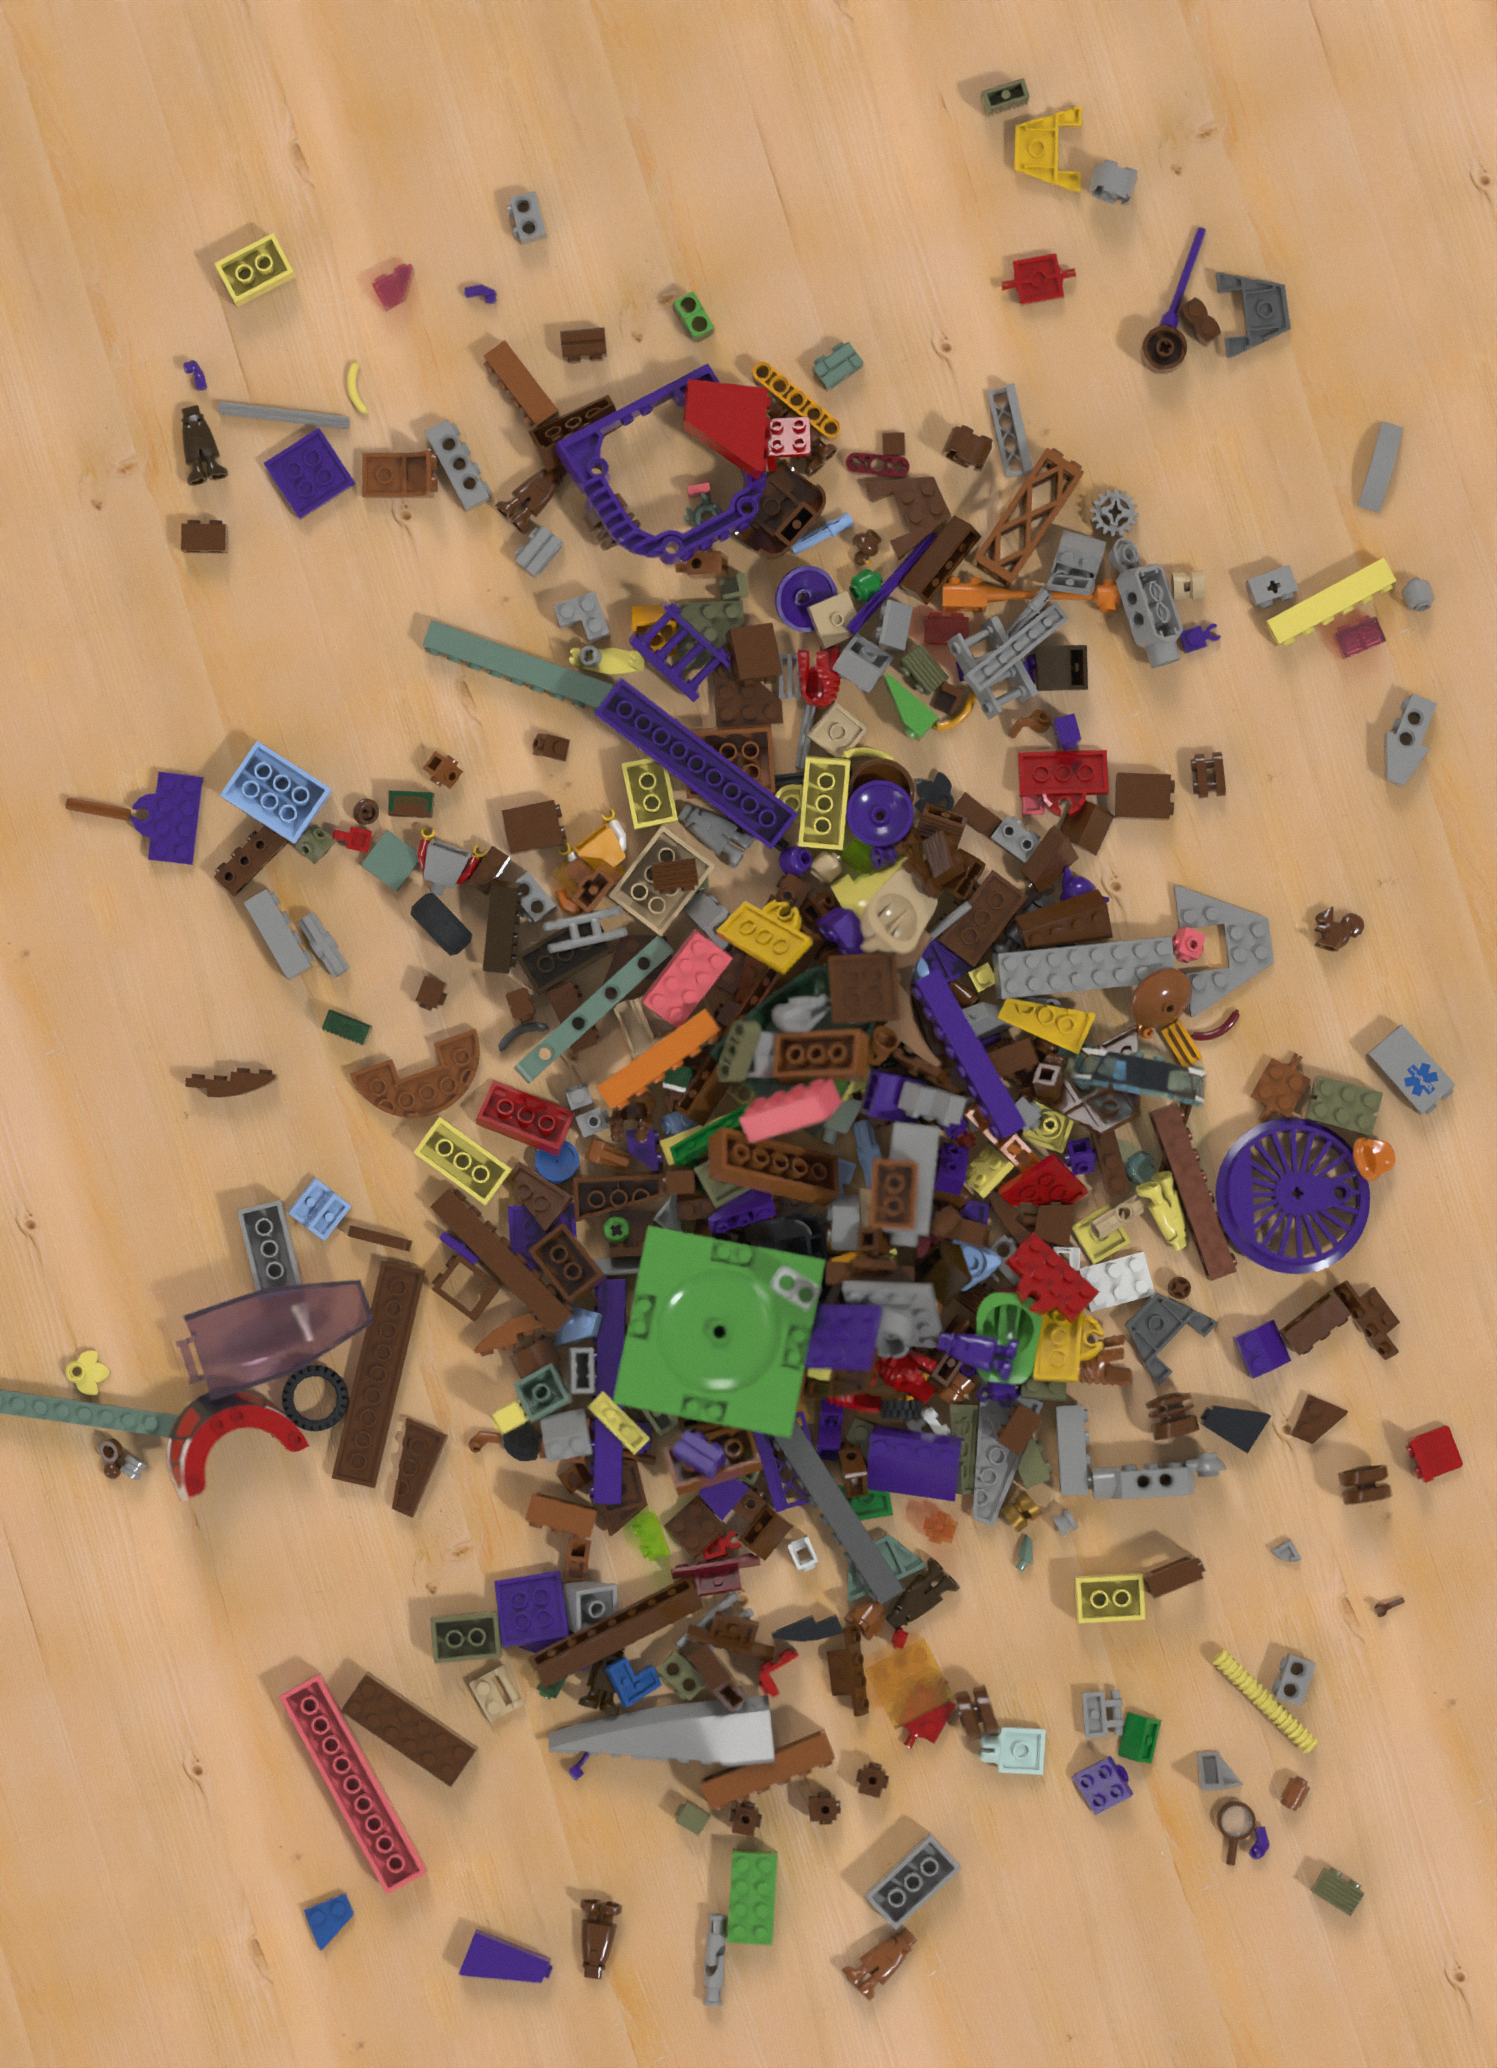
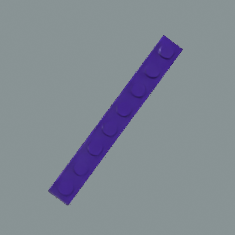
M937 969L911 984L913 996L916 1000H920L924 1007L922 1009L923 1014L933 1023L936 1037L939 1040L942 1039L946 1055L953 1059L956 1064L955 1070L958 1076L965 1080L967 1084L966 1089L970 1097L975 1098L978 1103L977 1109L980 1115L987 1119L989 1123L988 1128L992 1136L1001 1140L1025 1127V1121L940 970Z

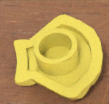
M799 784L785 785L777 791L775 796L798 813L794 820L797 824L801 819L803 786Z

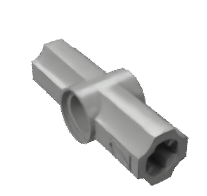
M314 912L297 922L309 939L310 946L318 958L322 959L334 978L350 969L338 950L337 943L331 934L324 929Z

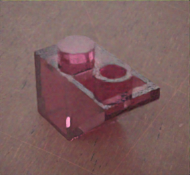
M401 264L394 269V273L388 276L386 274L380 275L375 279V283L372 284L385 311L406 301L415 272L412 264Z

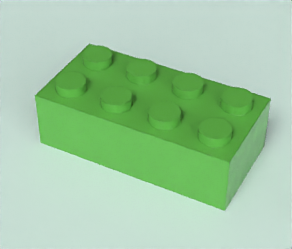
M733 1849L727 1943L772 1945L777 1851Z

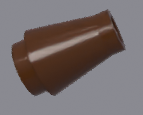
M957 979L949 984L951 992L962 1009L979 1002L978 993L963 985Z

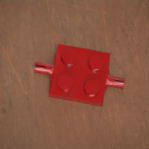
M1048 254L1013 261L1014 278L1013 280L1001 281L1002 291L1015 288L1019 295L1020 306L1064 298L1063 280L1076 277L1075 268L1062 270L1058 264L1057 254Z
M940 1677L935 1689L927 1688L917 1682L895 1721L910 1732L903 1743L905 1746L912 1739L908 1746L912 1749L917 1737L924 1738L935 1744L956 1706L955 1703L946 1699L942 1694L949 1683L945 1680L942 1687H940L944 1680Z

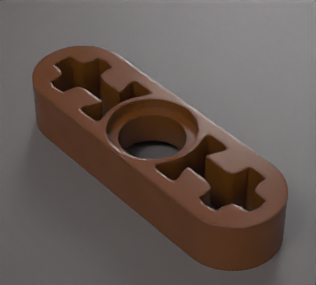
M350 1225L347 1235L348 1237L409 1252L412 1245V1240Z

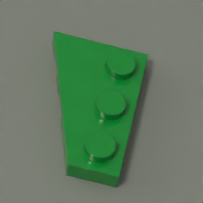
M838 1485L845 1496L844 1486ZM868 1489V1495L847 1499L860 1521L893 1516L890 1493Z

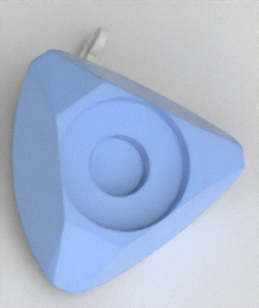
M957 1240L952 1241V1243L961 1245L973 1279L962 1291L976 1286L990 1275L995 1282H999V1278L994 1273L1001 1265V1258L998 1254L986 1246L982 1248Z

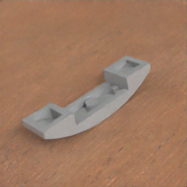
M1381 422L1358 507L1380 512L1395 463L1403 427Z

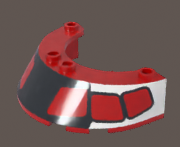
M223 1388L208 1392L185 1407L170 1431L166 1457L169 1475L180 1502L201 1494L205 1490V1468L208 1455L215 1443L231 1431L241 1428H254L271 1434L272 1438L275 1437L289 1452H298L310 1446L298 1427L267 1397L247 1389Z

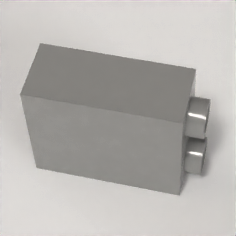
M903 1123L892 1124L888 1160L919 1162L915 1230L882 1228L883 1231H890V1244L917 1247L918 1234L928 1235L940 1127Z

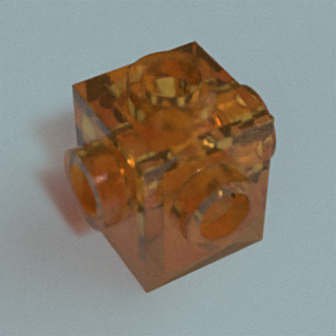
M937 1511V1514L931 1513L930 1517L925 1518L923 1530H926L925 1535L929 1537L928 1541L941 1544L944 1541L952 1544L958 1521L950 1519V1514ZM938 1524L943 1525V1529L941 1531L936 1530V1526Z

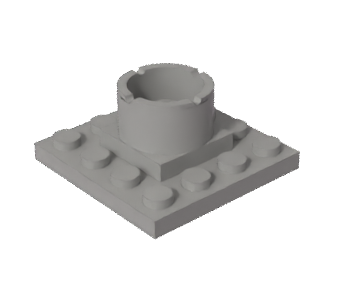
M844 1281L842 1288L847 1305H880L883 1309L875 1345L879 1349L878 1356L900 1358L908 1353L910 1347L938 1348L943 1331L932 1285Z

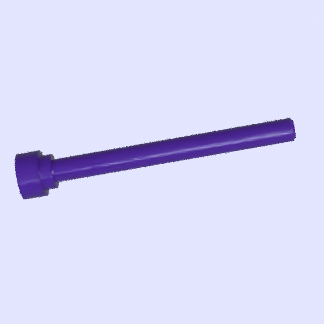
M1198 227L1169 311L1162 315L1159 323L1160 326L1167 325L1175 329L1177 328L1179 322L1177 312L1206 229L1203 227Z

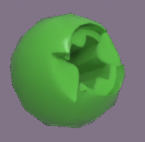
M620 1216L609 1218L603 1225V1235L612 1244L624 1243L631 1234L629 1222ZM620 1224L622 1226L620 1229L623 1232L622 1235L617 1234L613 1236L611 1226Z

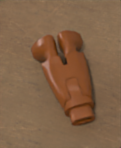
M905 1927L899 1934L896 1932L895 1936L887 1938L859 1958L862 1962L859 1967L845 1966L842 1971L855 1986L868 1972H871L872 1975L867 1980L856 1986L871 2001L874 1998L875 1986L879 1982L884 1985L912 1950L910 1947L918 1940Z

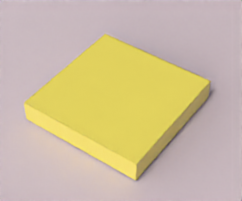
M1109 1204L1075 1223L1071 1228L1093 1265L1131 1243L1122 1226L1100 1240L1091 1232L1089 1223L1110 1211L1112 1208Z

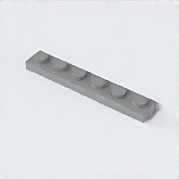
M1054 602L963 676V678L977 695L1068 621V616L1057 602Z

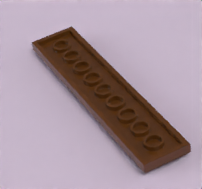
M386 1261L381 1263L332 1479L376 1488L426 1270Z

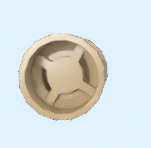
M1191 571L1189 575H1186L1185 572H1172L1171 589L1173 600L1186 601L1187 597H1190L1192 600L1205 599L1204 572ZM1184 582H1188V590H1184Z

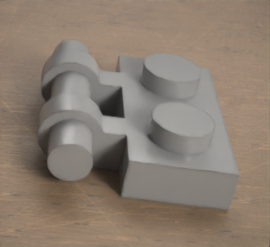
M1111 1690V1699L1106 1700L1104 1691L1082 1692L1085 1738L1108 1736L1107 1727H1114V1735H1123L1122 1726L1125 1724L1121 1714L1123 1699L1120 1698V1690ZM1106 1707H1112L1113 1719L1107 1720Z

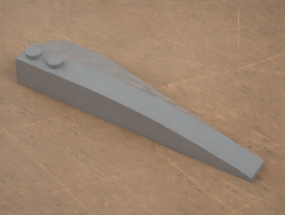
M769 1696L748 1697L749 1699L732 1713L720 1700L639 1710L588 1721L548 1732L549 1752L578 1754L580 1751H586L589 1755L597 1756L599 1753H611V1757H621V1754L631 1755V1758L659 1761H668L670 1758H674L684 1763H689V1760H698L702 1764L711 1765V1762H722V1766L775 1762Z

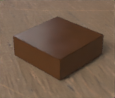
M883 433V455L905 456V433Z

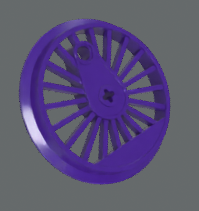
M1284 1118L1268 1121L1250 1129L1232 1145L1224 1157L1218 1172L1216 1206L1220 1221L1229 1239L1251 1261L1279 1273L1307 1274L1322 1270L1336 1263L1358 1242L1369 1215L1370 1189L1368 1181L1360 1175L1354 1164L1353 1149L1337 1133L1309 1120ZM1289 1133L1291 1170L1277 1134ZM1296 1133L1308 1135L1299 1172ZM1271 1137L1284 1173L1261 1145L1260 1140ZM1315 1137L1323 1141L1325 1145L1307 1173H1305ZM1252 1146L1257 1149L1278 1177L1251 1159L1250 1148ZM1330 1147L1333 1148L1340 1156L1317 1175H1313ZM1341 1161L1346 1163L1350 1171L1332 1179L1322 1177ZM1251 1168L1275 1184L1252 1178ZM1352 1177L1355 1190H1351L1349 1184L1342 1182V1180ZM1252 1184L1271 1189V1192H1253ZM1335 1189L1341 1190L1343 1194L1342 1199H1338L1335 1196ZM1294 1191V1193L1298 1194L1299 1197L1296 1198L1294 1195H1291V1192ZM1351 1196H1356L1355 1208L1342 1205L1349 1201ZM1271 1197L1270 1201L1253 1206V1198ZM1271 1205L1274 1206L1273 1210L1254 1224L1255 1211ZM1333 1208L1352 1214L1353 1219L1350 1226L1326 1210ZM1316 1212L1346 1232L1339 1242L1316 1215ZM1275 1213H1280L1261 1244L1255 1240V1229ZM1308 1215L1333 1246L1324 1253L1321 1251ZM1287 1217L1278 1253L1265 1248L1283 1218ZM1301 1217L1316 1256L1303 1258ZM1293 1218L1295 1221L1297 1258L1283 1256Z

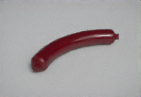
M1239 1010L1232 1011L1229 1018L1220 1027L1207 1032H1193V1034H1190V1037L1196 1041H1207L1224 1035L1237 1022L1240 1016Z

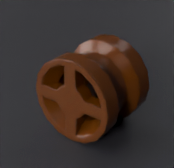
M1175 1277L1168 1283V1292L1176 1299H1184L1191 1292V1284L1184 1277Z

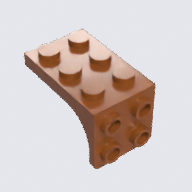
M426 448V451L413 453H362V497L434 498V492H438V479L434 475V470H438V457H436V453H433L431 448Z

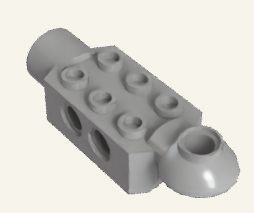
M1120 538L1113 545L1108 559L1110 565L1114 569L1119 570L1120 575L1116 583L1135 643L1145 648L1151 668L1161 667L1178 661L1181 657L1176 640L1183 632V628L1164 568L1158 564L1139 567L1140 556L1136 546L1127 538Z
M1217 1453L1197 1454V1459H1187L1184 1461V1465L1180 1461L1166 1462L1167 1466L1162 1467L1157 1463H1146L1144 1468H1137L1135 1464L1122 1465V1469H1119L1118 1466L1091 1468L1093 1499H1132L1194 1494L1193 1489H1195L1194 1472H1198V1477L1219 1476V1471L1226 1470L1227 1468L1223 1461L1217 1458ZM1162 1474H1168L1169 1476L1166 1484H1160L1159 1482ZM1145 1475L1147 1478L1146 1483L1138 1486V1477Z

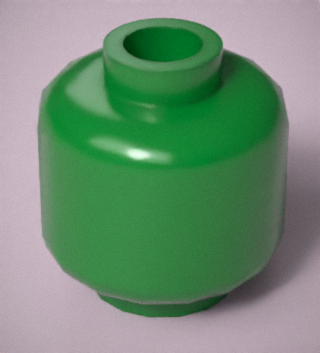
M869 569L861 571L851 578L849 586L851 595L857 601H869L881 588L883 583L882 577L878 572H873Z

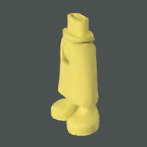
M1162 1171L1152 1177L1153 1182H1145L1137 1186L1136 1192L1140 1197L1152 1200L1148 1203V1208L1154 1220L1167 1239V1243L1172 1245L1174 1251H1179L1188 1245L1185 1217L1178 1191L1172 1188L1173 1175L1171 1171Z

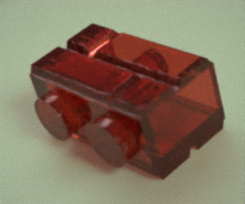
M929 612V616H924L923 645H948L947 641L961 633L963 639L968 638L969 617H964V613H951V617L942 616L941 612Z

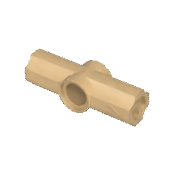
M1138 1194L1133 1195L1089 1223L1091 1232L1099 1240L1148 1210V1203L1152 1200L1140 1197ZM1119 1209L1125 1214L1124 1220L1118 1215Z

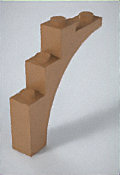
M924 929L913 950L908 953H895L900 1020L888 1021L884 1026L895 1032L898 1037V1047L903 1042L905 1044L903 1048L912 1056L916 1053L925 1062L940 1067L943 1063L930 1050L920 1033L915 1019L913 994L911 991V984L914 982L919 961L923 952L934 938Z

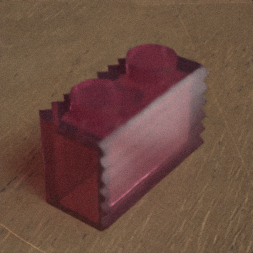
M1367 615L1358 619V624L1352 627L1348 623L1337 628V633L1333 637L1343 660L1386 642L1377 617L1370 618Z

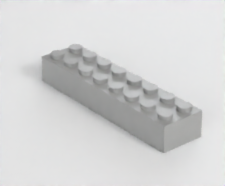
M1172 937L992 954L996 998L999 999L1139 985L1144 978L1158 970L1175 969Z

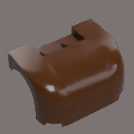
M783 459L777 471L772 472L767 477L766 486L758 502L759 508L754 520L746 530L742 532L737 530L733 534L759 556L767 559L780 558L792 549L820 517L826 505L825 491L819 484L814 485L804 478L787 460ZM741 508L744 513H751L748 508Z

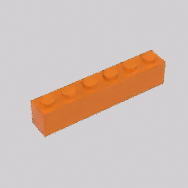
M704 1009L596 1088L611 1109L618 1108V1110H621L630 1103L628 1099L633 1095L639 1097L648 1090L646 1087L651 1082L657 1084L666 1077L664 1073L670 1068L675 1071L684 1064L682 1061L689 1055L693 1058L702 1051L700 1047L706 1042L711 1045L720 1038L719 1033L722 1030L708 1010Z

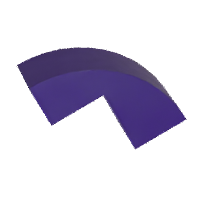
M822 1399L816 1452L822 1460L838 1461L844 1407L842 1405L839 1407L835 1404L830 1405L825 1399Z

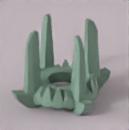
M701 493L703 503L699 504L694 511L690 507L686 508L687 515H684L685 521L693 522L694 527L704 523L701 518L703 513L712 512L713 517L723 512L718 505L711 502L710 494Z

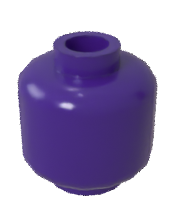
M789 847L784 849L779 855V866L786 875L791 873L796 876L804 874L810 869L812 857L805 847Z

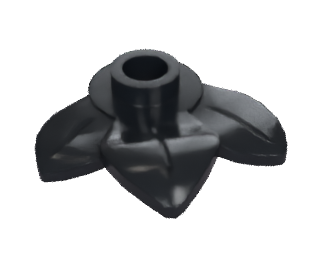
M938 772L934 782L927 780L917 781L916 790L921 799L915 803L916 809L923 813L926 803H929L947 811L951 810L954 805V799L950 794L952 784L948 777ZM940 799H945L947 801V805L942 807L939 805L938 801Z

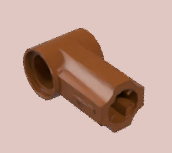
M591 1138L584 1159L625 1172L632 1154Z

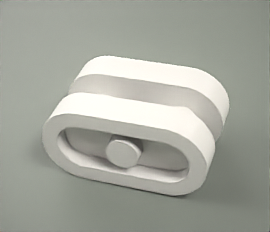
M926 1406L921 1408L922 1417L916 1422L914 1419H907L904 1422L912 1431L923 1432L921 1428L928 1423L936 1434L952 1436L951 1430L947 1425L941 1426L936 1420L939 1418V1415L932 1406L930 1408Z

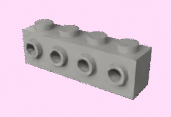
M266 889L243 902L288 980L312 968L310 962L314 960L307 949L303 951L299 943L302 942V939L296 930L292 932L288 924L291 923V920L285 911L281 912L277 906L280 901L274 891L270 893Z
M1082 1404L1055 1405L1060 1495H1088V1489H1092V1478L1087 1476V1467H1091L1090 1453H1086V1445L1089 1444V1431H1085L1084 1422H1088V1411L1083 1409Z

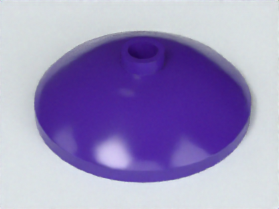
M805 565L792 569L781 579L776 590L775 607L779 618L786 626L799 632L815 631L807 607L837 595L836 585L831 576L818 567ZM802 593V598L798 600V595Z
M877 780L862 785L853 793L848 802V825L852 833L860 841L870 846L885 847L897 843L908 833L913 822V805L908 794L901 787L889 781ZM878 813H882L884 815V818L882 820H878L876 818V815Z

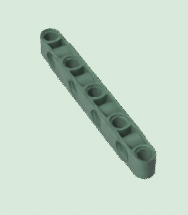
M658 935L513 1068L529 1084L674 951L671 946ZM640 958H644L649 962L648 969L642 970L638 967L637 962ZM607 988L615 990L616 998L614 1000L606 998L605 990ZM574 1018H580L583 1021L584 1026L581 1030L573 1028L572 1020ZM547 1048L551 1052L550 1059H541L539 1050Z

